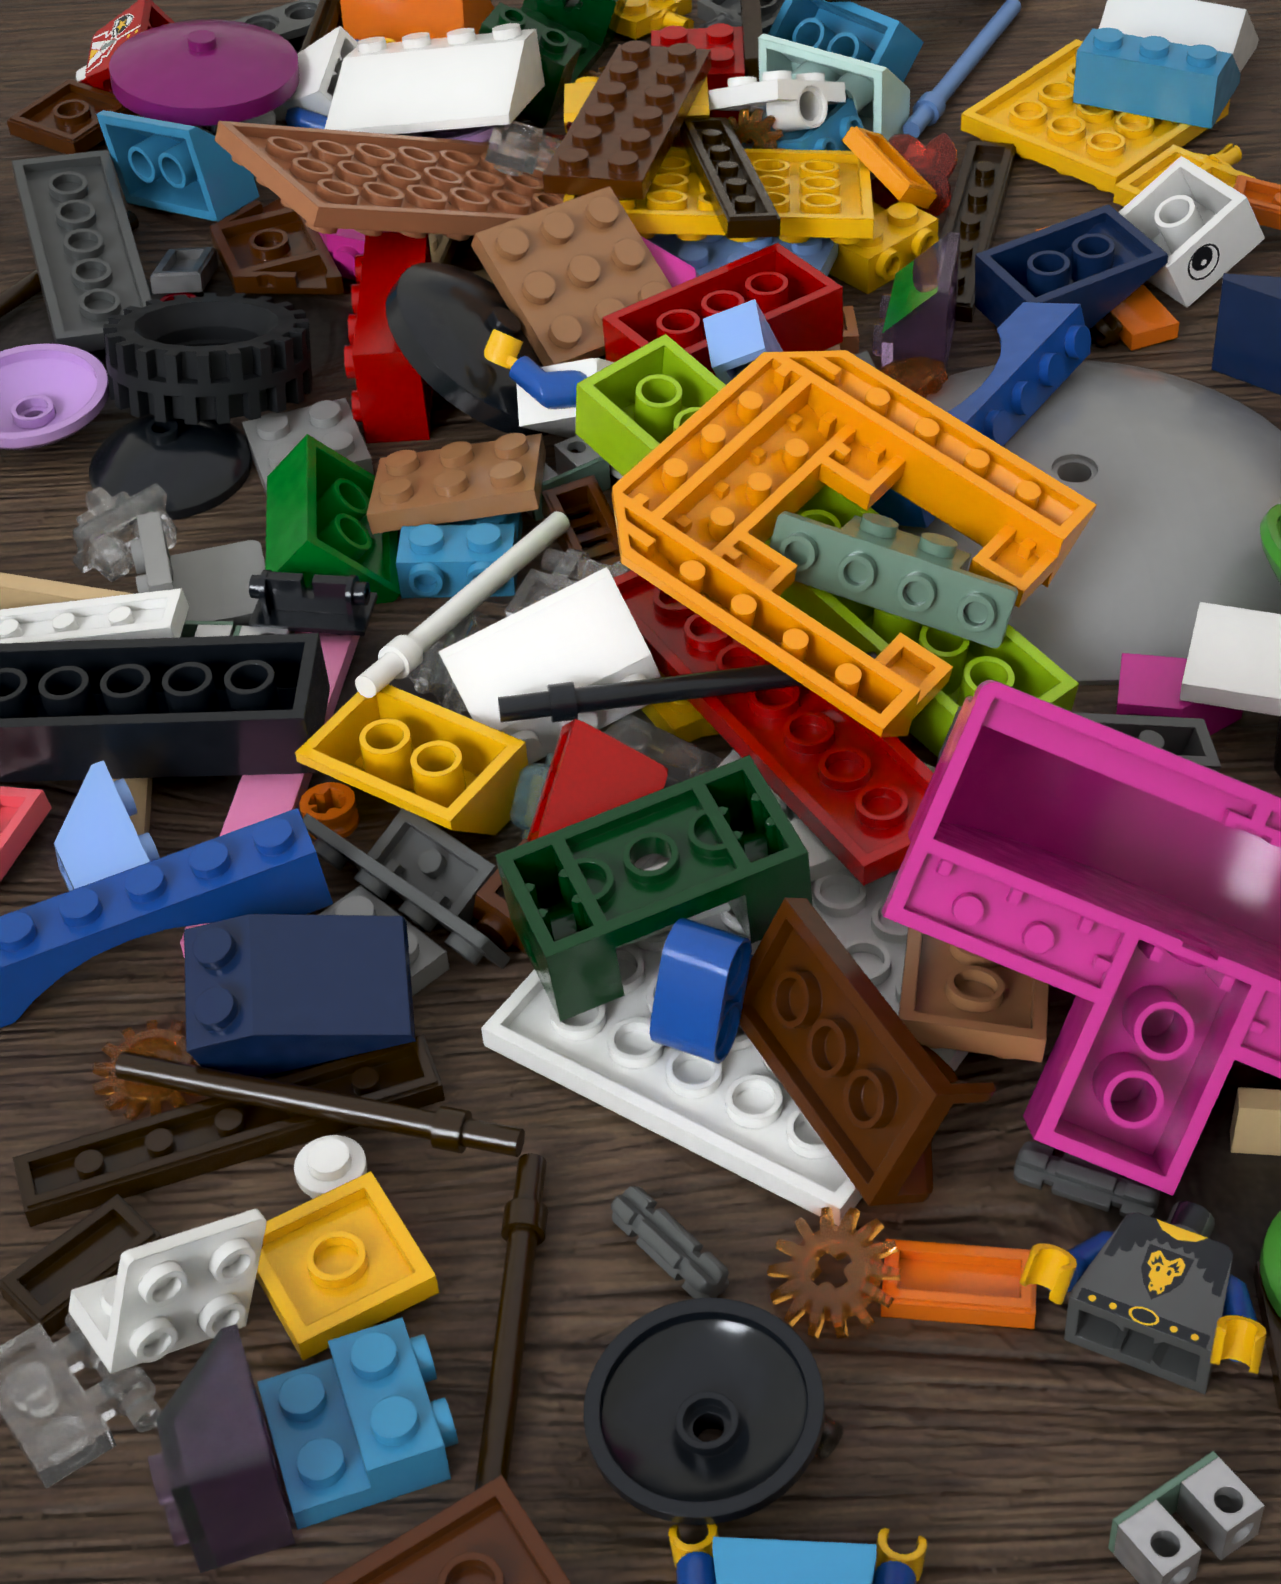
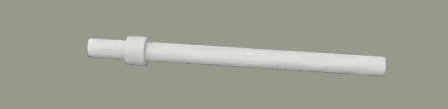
M559 511L553 512L408 635H398L379 651L378 660L356 678L355 686L358 692L364 697L372 698L392 680L407 677L421 665L423 654L569 529L570 522L567 516Z

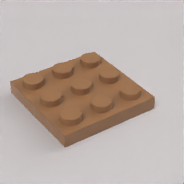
M610 186L475 233L471 243V247L507 307L519 319L521 330L543 367L598 358L605 355L602 317L672 288Z

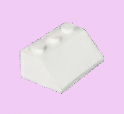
M1107 0L1099 29L1115 28L1123 34L1144 38L1160 36L1166 38L1169 42L1188 46L1209 45L1217 51L1232 53L1240 72L1256 50L1259 41L1247 9L1198 0Z
M607 567L438 651L472 719L525 741L528 765L555 752L562 727L571 721L552 723L551 717H542L501 723L498 697L548 691L547 685L574 682V686L577 688L661 677L652 654ZM647 705L578 713V720L599 730Z

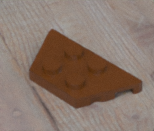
M281 198L263 208L262 203L255 200L242 207L238 213L227 216L209 226L212 243L236 293L330 295L344 293L342 275L319 232L307 227L306 220L296 211L282 205L280 202Z

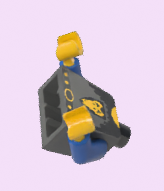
M1179 1201L1173 1205L1166 1222L1139 1212L1128 1214L1114 1232L1102 1231L1068 1251L1047 1243H1038L1032 1247L1019 1284L1025 1287L1030 1284L1046 1287L1050 1291L1049 1300L1057 1305H1061L1066 1293L1071 1292L1068 1300L1065 1341L1204 1395L1209 1387L1213 1364L1220 1366V1362L1223 1359L1243 1362L1249 1366L1250 1373H1259L1267 1332L1265 1327L1257 1320L1247 1285L1230 1274L1234 1252L1228 1245L1210 1239L1215 1226V1219L1204 1207L1189 1201Z

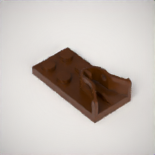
M784 898L751 958L739 1025L869 1206L925 1202L930 1197L934 1188L931 1143L934 1134L953 1104L984 1103L989 1101L996 1088L993 1082L967 1083L958 1080L954 1070L936 1052L925 1045H920L808 899Z

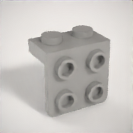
M160 512L136 515L140 539L130 540V547L137 575L146 573L135 576L138 593L182 588L189 604L185 620L234 621L235 626L249 625L258 599L251 598L249 595V581L252 575H261L262 571L265 570V560L260 542L247 540L170 555Z

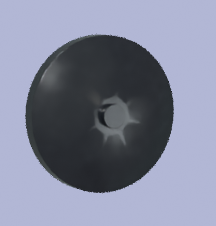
M425 262L406 269L388 293L386 316L390 331L397 345L417 373L452 405L487 426L509 434L521 433L528 436L542 433V436L549 435V433L519 427L516 382L509 377V369L497 365L484 357V349L492 330L496 329L523 341L517 359L528 356L537 365L543 367L522 332L519 319L509 310L495 285L479 275L449 264Z

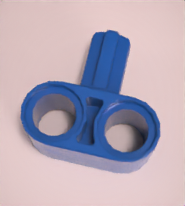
M680 918L676 921L667 936L660 960L649 1032L653 1042L717 1064L724 1061L737 1035L750 962L753 957L752 944L748 938L686 918Z

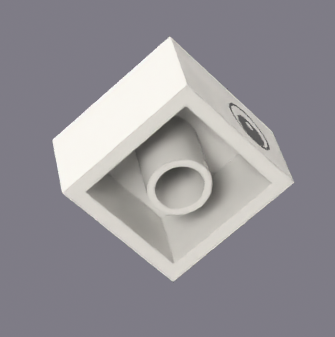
M1180 156L1119 211L1123 217L1168 254V263L1147 281L1186 308L1223 276V273H1227L1265 239L1248 198L1183 156Z

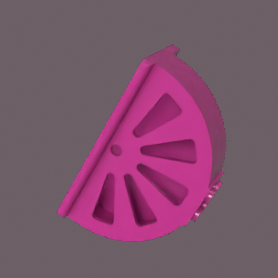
M984 681L979 684L974 696H967L908 831V838L911 843L882 908V915L899 924L1076 995L1023 1114L1033 1139L1173 1196L1234 1060L1281 1079V797L998 681Z

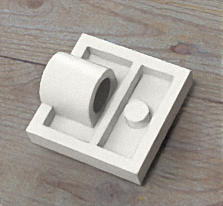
M768 71L762 73V81L757 82V77L752 76L733 77L728 79V87L708 90L709 110L766 112L770 125L781 133L820 127L826 119L828 105L846 102L845 82L825 81V73L821 72L797 74L796 79H792L791 71Z

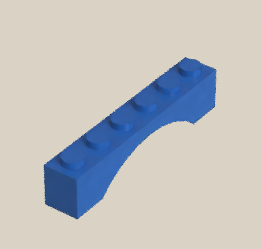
M1023 302L997 328L1001 344V354L994 370L976 391L962 403L948 411V413L999 445L1004 446L1091 353V334L1088 327L1085 326L1081 304ZM891 488L871 506L879 515L889 517L901 526L927 528L936 518Z
M299 809L290 810L0 916V1028L15 1023L32 1002L63 975L92 957L129 940L166 929L214 923L247 914L305 915L332 905L333 901L316 850Z

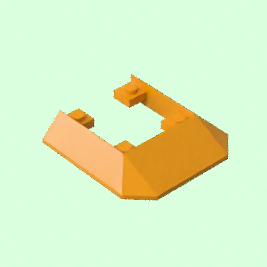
M847 350L763 352L612 486L611 494L620 558L623 565L880 737L908 736L912 720L949 682L953 666L901 632L874 659L781 598L780 595L795 581L798 565L765 544L773 535L778 515L784 511L797 513L825 485L866 511L891 488L981 545L983 548L972 559L968 572L1017 588L1018 596L1015 606L1019 608L1041 584L1045 587L1049 586L1091 519L1097 506L1094 502Z

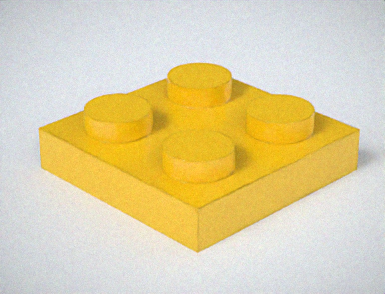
M371 1171L267 1221L256 1278L303 1361L328 1349L329 1340L370 1328L439 1293L436 1274Z

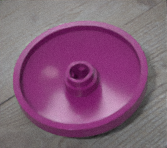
M190 20L151 28L121 44L113 53L109 62L112 92L124 107L146 118L190 126L218 125V121L240 122L261 116L284 104L295 93L299 85L298 55L294 47L285 38L260 26L230 20Z

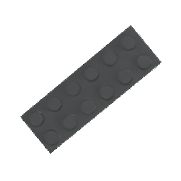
M101 150L12 160L14 180L55 344L76 347L86 352L105 349L103 326L104 324H109L108 318L113 314L124 315L123 309L129 306L145 307L146 301L152 300L109 151Z

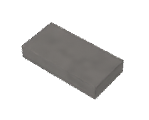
M213 247L169 249L150 276L152 294L203 292L218 267L217 250L213 249Z

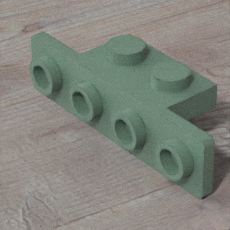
M788 511L778 515L769 547L798 565L795 581L991 648H998L1002 644L1018 596V590L1013 586L968 572L967 568L972 554L958 550V544L953 539L929 532L922 533L921 537L898 530L899 524L895 520L874 513H865L862 517L855 515L841 529Z

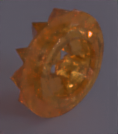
M923 356L901 359L878 369L925 399L927 395L937 393L948 379L946 368L942 361Z

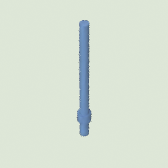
M1006 0L934 89L925 92L913 106V114L903 125V133L907 138H918L927 126H931L938 121L945 112L946 102L1021 11L1019 0Z

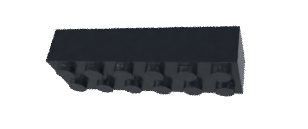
M319 633L0 643V782L84 780L91 765L103 760L112 779L316 773L315 769L297 762L295 752L325 722L330 684Z

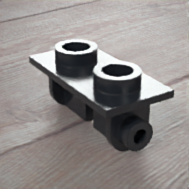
M263 570L261 575H252L249 581V595L251 598L258 599L249 621V626L282 628L298 632L364 636L378 595L377 593L370 592L369 582H360L357 575L334 576L314 574L312 589L305 587L302 573Z

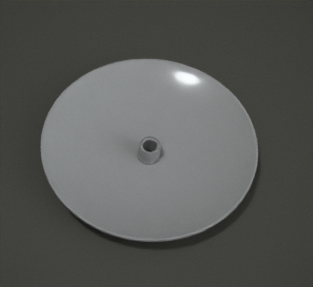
M1084 360L1003 446L1097 504L1094 514L1049 586L1045 587L1041 584L1019 608L1014 605L1009 621L1010 626L1076 680L1079 685L1119 684L1122 653L1188 658L1200 602L1281 614V585L1265 556L1260 536V523L1263 517L1273 506L1281 504V430L1249 407L1214 389L1164 372L1127 364ZM996 365L949 375L919 386L912 391L948 412L976 391L991 374ZM935 518L927 528L898 526V530L921 537L922 533L929 532L953 539L958 544V550L972 554L967 571H969L972 559L983 548L938 518Z

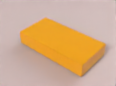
M851 126L842 139L844 144L898 201L928 209L937 197L936 190L882 134Z

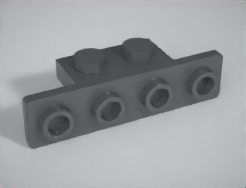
M403 808L368 854L306 813L303 817L307 831L316 838L313 845L317 855L339 871L343 869L347 862L356 867L359 871L353 879L384 902L391 893L395 894L404 901L398 910L426 932L431 933L437 924L450 933L444 943L475 966H477L483 956L501 969H504L511 958L488 937L469 925L474 918L473 910L476 893L498 869L494 864L425 818Z

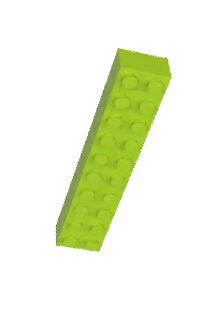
M664 334L577 383L575 434L624 476L726 384L668 335ZM825 485L795 514L841 529L855 515L862 517L865 513H878L871 507L866 511ZM772 536L765 542L766 545L770 546ZM794 581L780 595L781 598L865 653L875 652L876 656H878L901 632L953 666L949 682L912 720L909 732L937 757L958 707H962L967 696H974L977 687L984 681H998L1072 711L1079 683L1009 624L1002 644L998 648H991Z

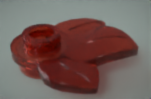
M945 133L936 136L926 147L909 134L891 136L888 142L936 190L937 197L928 209L916 207L934 217L940 215L946 210L951 199V186L948 179L958 161L957 149L954 143ZM877 177L871 180L872 201L887 209L899 202Z

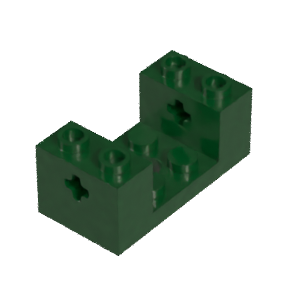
M524 0L523 6L520 9L509 7L501 2L482 22L479 34L492 33L493 27L509 23L520 24L521 30L536 29L545 86L522 110L521 114L546 126L564 103V84L575 83L577 79L584 77L613 41L627 0Z
M750 755L495 855L511 922L560 1022L625 996L616 947L673 925L680 918H690L727 902L752 944L762 940L784 898H807L813 906L808 851ZM649 854H659L670 859L666 865L656 870H642L634 865L641 857Z

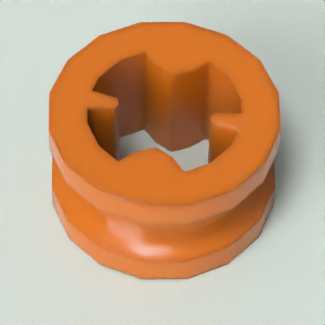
M339 782L321 783L309 788L301 796L299 806L302 817L306 813L342 838L351 835L358 827L360 819L358 809L356 808L355 794L349 786ZM309 833V836L311 838L316 839L313 835Z

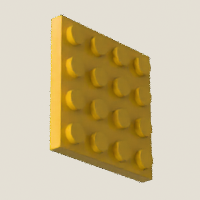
M1075 39L961 113V131L976 136L984 142L1014 144L1016 147L1015 153L1021 158L1036 161L1055 169L1062 175L1072 176L1094 185L1100 191L1113 194L1117 183L1172 145L1183 147L1208 129L1073 103L1076 54L1083 42ZM1230 100L1215 124L1228 115Z

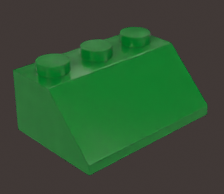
M307 434L267 476L265 570L302 573L305 587L312 589L314 574L334 576L357 575L360 582H369L370 592L377 593L376 604L394 602L400 596L396 568L398 530L372 534L366 515L376 476Z

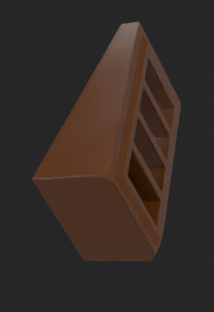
M594 475L542 491V514L545 519L555 511L562 512L567 518L587 511L590 514L569 521V529L557 539L580 580L605 567L608 568L612 576L631 570L621 563L615 516ZM594 525H597L598 527L597 529L579 535L575 534L576 531ZM604 538L608 542L584 551L581 547ZM613 552L616 557L592 565L589 563V560Z

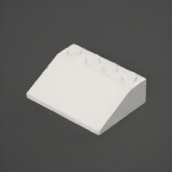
M509 23L493 27L492 33L475 34L474 28H460L447 32V37L430 39V33L418 32L403 36L402 42L386 43L385 37L362 39L357 42L358 46L343 59L325 129L394 135L511 124L545 86L536 29L521 30L520 24Z

